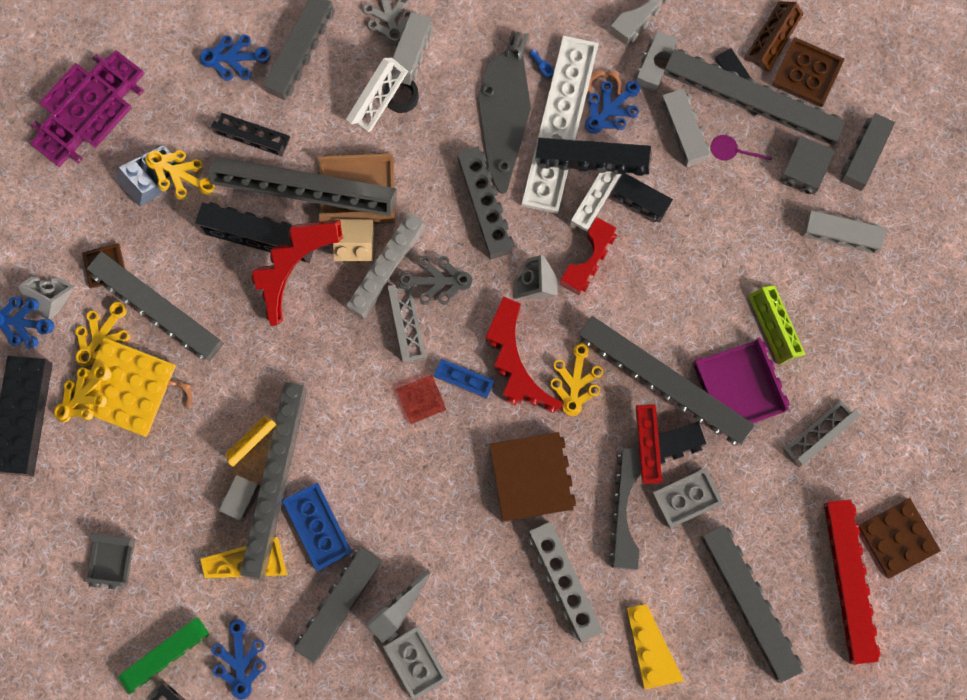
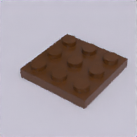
M794 37L771 86L822 108L845 58Z
M910 498L859 524L861 533L888 579L941 551Z

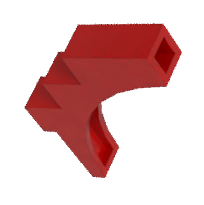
M340 220L294 225L289 231V239L293 244L279 245L271 249L270 260L274 265L257 267L252 271L251 279L252 283L255 284L256 290H264L262 298L266 302V318L270 326H277L283 321V292L287 279L296 264L309 252L324 245L338 243L343 239Z
M503 296L485 337L488 346L494 349L502 348L494 365V369L497 370L496 373L503 377L511 376L503 393V398H506L505 402L516 406V403L521 405L523 398L527 399L526 402L531 405L537 406V404L545 406L544 410L550 413L560 412L563 402L542 390L528 375L520 360L516 346L515 330L521 303Z

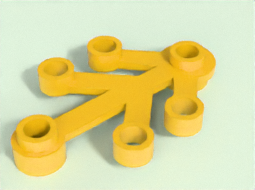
M181 150L165 155L158 151H152L146 155V165L154 169L158 178L157 187L161 191L168 190L170 185L169 180L165 178L164 169L170 174L176 189L175 197L179 200L185 199L187 195V190L183 187L180 178L198 187L199 191L204 195H209L213 192L215 185L210 184L209 178L199 180L184 172L188 170L199 172L203 166L200 160L194 159L192 162L183 163L186 154ZM175 161L182 164L171 165L167 162Z
M114 302L110 306L111 315L100 331L98 327L99 314L93 310L87 313L86 317L89 320L92 342L89 346L86 340L88 330L84 326L76 328L75 334L78 336L80 350L75 358L80 366L89 367L94 363L98 353L96 349L101 345L103 338L115 342H127L130 339V334L125 330L107 335L118 318L126 315L127 308L123 303ZM118 308H122V312L120 314L116 313V310ZM96 314L95 319L91 320L90 315ZM81 329L85 330L83 335H79ZM123 333L127 335L125 339H121ZM84 355H89L87 361H83Z
M583 343L577 344L573 350V354L576 357L573 378L566 370L563 360H556L553 365L554 370L560 373L571 388L569 396L562 388V381L560 379L554 378L550 384L551 389L556 391L563 400L562 408L568 416H577L581 412L582 404L600 394V387L598 385H591L588 392L578 398V392L581 388L603 375V369L600 366H595L588 375L581 379L583 361L589 353L587 345ZM578 348H583L585 352L579 353ZM561 363L563 368H556V364ZM594 370H600L601 374L595 375ZM555 381L559 382L560 386L557 388L553 386V382ZM596 388L598 390V393L593 394L591 392V389ZM574 403L576 408L574 410L570 409L569 404Z
M103 365L96 366L93 371L94 378L85 387L84 383L89 376L90 370L84 367L79 368L77 371V383L68 380L64 384L63 401L54 410L55 418L60 422H67L71 417L91 420L94 415L92 409L83 408L82 410H76L74 408L78 404H94L98 407L106 405L107 399L105 396L87 395L101 381L104 382L111 378L112 372L109 367ZM75 392L74 398L71 400V394Z

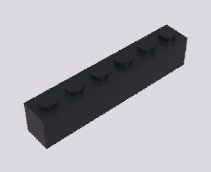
M538 138L535 159L537 166L545 169L556 167L561 170H595L599 173L608 171L615 172L616 174L633 173L637 176H643L644 174L649 175L652 150L649 145Z

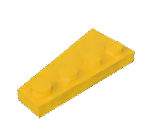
M274 537L266 576H288L279 537ZM247 545L201 558L204 577L206 579L242 577L240 572Z
M647 604L626 608L644 689L684 681Z

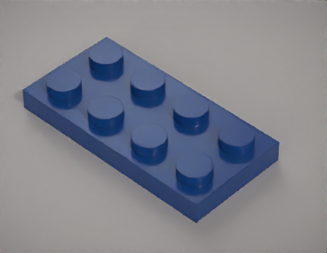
M318 482L282 500L317 572L353 553Z

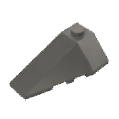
M429 570L411 583L405 592L403 591L397 595L392 604L383 607L365 623L382 643L385 641L390 643L398 636L396 632L400 629L431 575Z

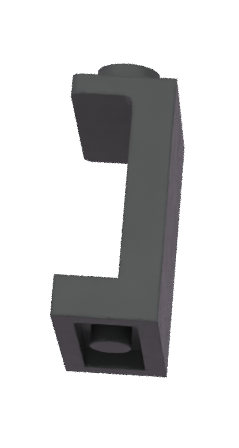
M800 136L780 180L784 181L786 186H795L800 188L805 194L815 195L835 150Z
M91 533L90 541L93 542L88 575L87 578L83 579V582H89L90 587L101 588V584L109 585L108 589L120 590L121 586L127 587L135 539Z

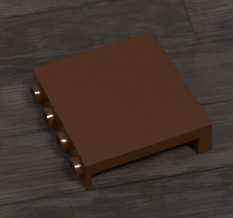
M559 432L490 443L503 523L573 511V506H576L575 495L570 493L569 487L573 486L571 475H567L566 468L569 467L568 457L563 455L562 449L565 448L564 437H560Z

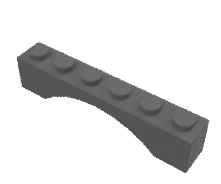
M623 448L621 453L617 455V465H620V473L616 472L615 484H619L618 492L614 494V504H617V512H613L612 523L616 524L615 532L612 531L611 543H614V552L610 551L609 563H613L612 568L638 570L639 548L629 531L627 502L632 486L641 475L639 450Z

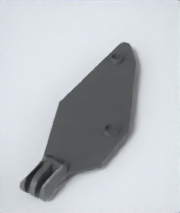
M513 30L511 31L506 51L488 62L478 96L488 165L493 180L501 194H505L508 190L531 111L523 57L529 34L524 33L522 39V32H517L515 36V31ZM503 165L508 166L506 169H501Z

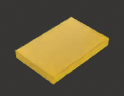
M267 414L225 453L224 456L232 466L240 461L276 426Z

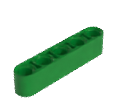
M199 617L195 618L117 677L118 681L126 693L130 695L135 692V688L143 686L152 679L151 676L160 673L168 667V663L174 662L184 655V651L192 649L200 643L204 636L208 637L210 635L209 631Z

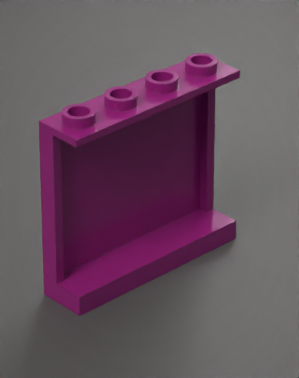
M760 337L753 342L704 359H696L692 363L702 389L751 423L759 422L789 410V400L786 395H783L781 380L774 373V363L771 359L769 360L767 346L765 342L761 341Z

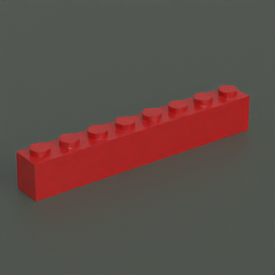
M852 499L824 503L850 664L879 662L881 652L879 646L876 645L877 629L872 622L874 611L872 604H869L870 588L865 581L867 570L865 564L862 563L863 547L858 540L860 529L859 525L855 522L856 506L852 504Z

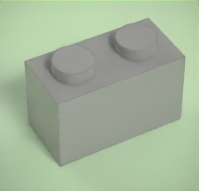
M236 475L235 479L232 478L228 484L229 491L227 495L223 496L219 503V511L244 522L261 486Z

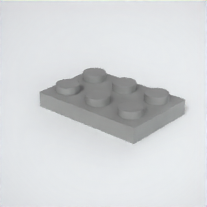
M706 468L652 493L669 529L723 504Z
M419 626L384 646L412 700L419 698L449 680Z

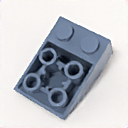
M164 145L152 150L158 151L162 155L171 154ZM148 153L118 167L116 181L139 207L152 201L163 192L157 187L158 178L154 169L146 165L145 158ZM175 161L167 162L171 165L181 164ZM163 169L165 178L169 180L171 185L173 182L170 174Z

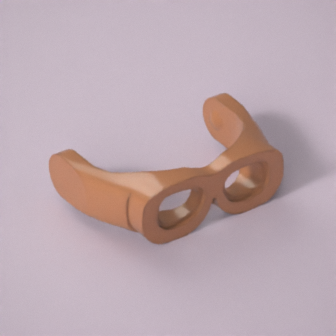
M592 72L588 93H590L591 85L595 80L609 78L618 85L617 92L618 95L621 94V81L618 72Z
M169 381L167 386H180L185 390L188 398L186 409H189L192 401V386Z

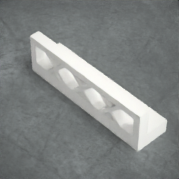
M383 58L346 120L351 124L358 123L366 131L370 132L405 78L408 70L393 58ZM394 67L401 72L397 79H392L391 71ZM384 83H389L390 91L388 94L383 95L382 86ZM375 98H379L381 106L379 109L374 110L373 101ZM365 113H370L371 122L369 125L362 120Z
M608 171L599 173L571 220L570 227L575 230L577 226L586 232L588 231L621 174Z

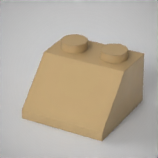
M335 219L341 221L343 239L333 244L334 261H372L374 257L373 219Z

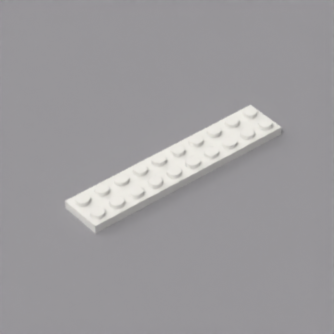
M563 35L538 138L576 140L599 43ZM536 144L522 206L558 214L568 170H561L556 167L545 169L537 166L535 159Z

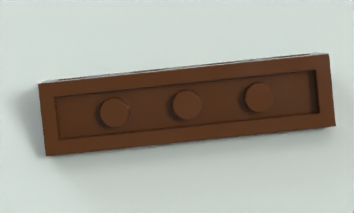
M779 1L745 55L744 59L746 61L758 62L765 71L771 69L804 15L797 2ZM782 8H786L785 11H783V12H781V13L779 14V12H780V10H781ZM778 21L777 25L771 27L773 23ZM768 35H770L767 40H765V41L762 42L763 38H765V37H767ZM761 49L758 56H753L755 52Z

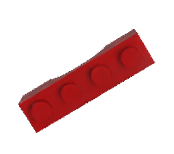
M598 217L595 219L587 234V239L593 248V255L583 264H569L560 280V286L577 295H580L582 291L586 292L590 285L588 281L590 276H595L599 269L597 265L599 260H604L608 253V250H606L609 244L613 245L617 238L615 234L617 227Z

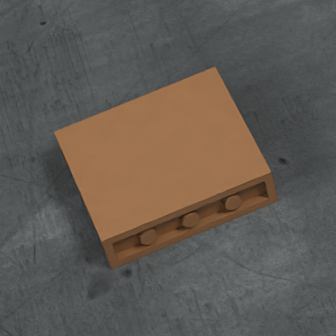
M380 152L379 154L361 153L360 155L345 153L341 156L326 154L323 157H318L320 175L395 188L393 154L388 152ZM320 204L321 214H319V222L335 219H373V224L396 223L395 208L391 216Z

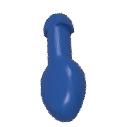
M531 50L529 56L538 65L540 74L546 78H552L554 74L553 67L550 63L542 60L537 50Z

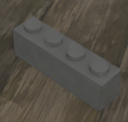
M877 113L871 119L867 118L863 125L865 129L864 134H859L855 142L858 146L856 150L852 149L848 157L851 161L849 165L845 164L841 175H843L841 182L862 191L896 122Z

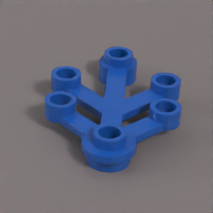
M226 35L222 37L221 42L212 50L205 49L201 52L200 62L205 67L215 68L225 81H230L233 78L232 71L225 69L219 63L227 62L239 73L241 79L248 80L251 77L250 70L241 66L237 61L257 60L259 63L264 64L270 60L271 55L265 47H259L255 53H238L243 47L251 44V39L248 35H242L239 41L226 54H220L226 46L231 47L233 45L232 38ZM226 39L230 40L228 44L224 43ZM243 39H248V42L243 43L242 41ZM265 54L266 57L261 59L260 56ZM207 57H212L211 60L206 61ZM244 72H248L247 76H242ZM230 73V76L224 77V74Z
M609 81L603 82L601 86V91L603 92V111L599 115L597 105L599 104L600 97L596 93L590 94L588 99L590 117L585 121L586 130L592 134L599 133L602 129L623 130L626 126L624 118H617L616 121L604 120L608 116L636 118L639 113L637 106H630L628 109L617 108L629 97H635L639 94L640 86L637 82H628L625 86V91L612 103L610 93L613 85ZM604 86H609L610 89L606 90ZM630 86H635L636 89L632 90ZM591 98H596L597 101L593 102ZM635 110L636 114H631L630 111ZM596 122L598 125L592 126L591 123ZM622 122L623 126H618L617 123Z
M11 297L9 303L0 310V328L8 337L9 343L12 346L20 345L24 340L27 348L37 347L38 339L35 336H30L24 327L35 328L38 333L44 335L54 330V322L48 318L38 321L23 319L30 311L38 309L39 303L34 298L26 300L25 305L13 317L8 316L14 308H19L23 305L21 297ZM9 325H13L19 334H14Z
M236 619L229 626L231 634L234 635L235 658L225 650L222 644L214 645L212 647V654L217 657L220 656L234 668L237 679L226 671L224 665H216L213 669V674L216 677H221L232 686L231 692L236 699L243 700L250 696L252 682L261 672L266 670L267 665L265 661L257 660L253 665L254 669L245 678L246 667L259 652L264 650L265 643L260 639L255 640L252 643V648L244 657L242 634L246 631V623L243 620ZM235 624L240 625L239 631L234 630ZM257 642H261L262 647L259 650L255 647V644ZM218 646L222 649V652L220 654H217L215 652V649ZM259 662L263 664L262 670L257 669ZM218 667H221L223 669V673L221 675L217 674ZM240 685L244 686L245 691L243 693H240L238 691V687Z

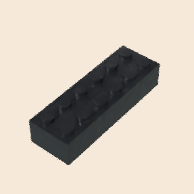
M202 202L195 221L196 226L203 235L269 253L276 246L293 244L289 239V231L292 227L290 223L283 221L277 223L269 217L259 218L250 212L240 213L232 207L225 209L213 202H209V204ZM313 251L306 254L300 261L310 263Z
M7 356L0 395V474L34 477L53 365L47 359Z

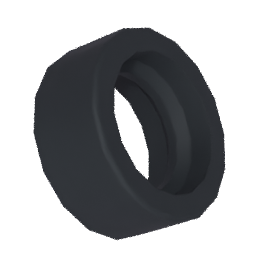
M413 80L410 85L400 84V86L404 85L410 88L412 91L411 99L402 104L395 103L391 99L387 105L388 108L397 113H407L414 109L418 103L419 94L418 87ZM389 83L385 85L384 95L390 91Z

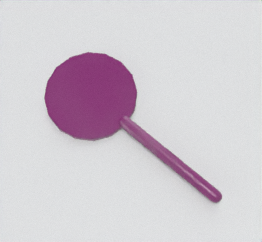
M728 135L717 136L711 143V152L719 160H730L737 153L772 160L770 156L738 149L737 142Z

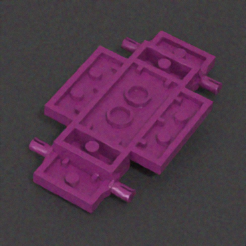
M117 50L106 59L95 54L92 60L98 64L90 73L75 63L39 102L51 115L42 125L36 120L31 123V127L38 131L30 145L60 168L69 158H72L76 163H80L79 160L82 161L83 157L75 151L85 140L96 148L132 109L131 105L122 98L131 90L139 96L143 94L144 89L139 87L137 82L145 74L144 71Z

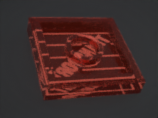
M433 375L397 388L411 425L446 411Z

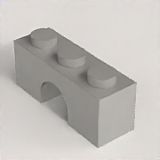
M660 31L657 32L655 37H651L648 44L650 50L644 53L641 60L643 66L642 68L638 67L634 78H637L636 82L640 87L656 93L663 77L664 69L657 67L654 61L657 59L669 61L678 38Z

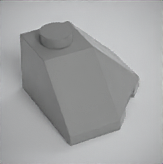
M544 255L528 258L524 263L525 268L521 275H517L514 280V299H547L557 296V276Z
M31 277L19 285V290L25 300L34 298L39 303L38 309L32 310V312L51 319L60 312L75 286L60 278H51L50 281L40 280L39 277Z

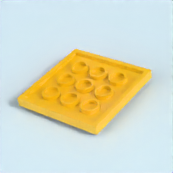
M103 338L84 387L94 378L93 371L96 366L103 365L109 367L112 372L111 378L104 382L101 381L87 395L105 396L107 403L104 407H98L94 404H78L75 409H92L94 412L93 417L147 437L176 365Z

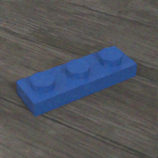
M444 359L440 360L434 374V378L485 399L488 398L494 384V380Z

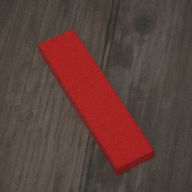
M656 404L636 405L642 484L662 483Z

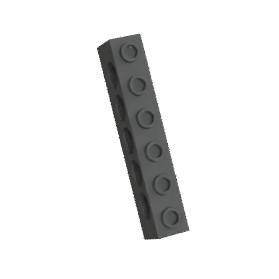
M479 146L457 152L460 168L490 260L511 254L512 247H515L512 236L508 237L506 231L509 230L506 219H502V205L496 201L495 196H498L495 185L491 186L490 179H492L490 169L485 167L486 157L484 151L480 152ZM473 166L480 168L478 171L471 170ZM478 183H484L486 185L484 188L476 187ZM483 200L491 201L489 205H483L481 202ZM493 216L497 220L495 222H489L487 221V218ZM498 233L502 235V238L496 240L492 236Z

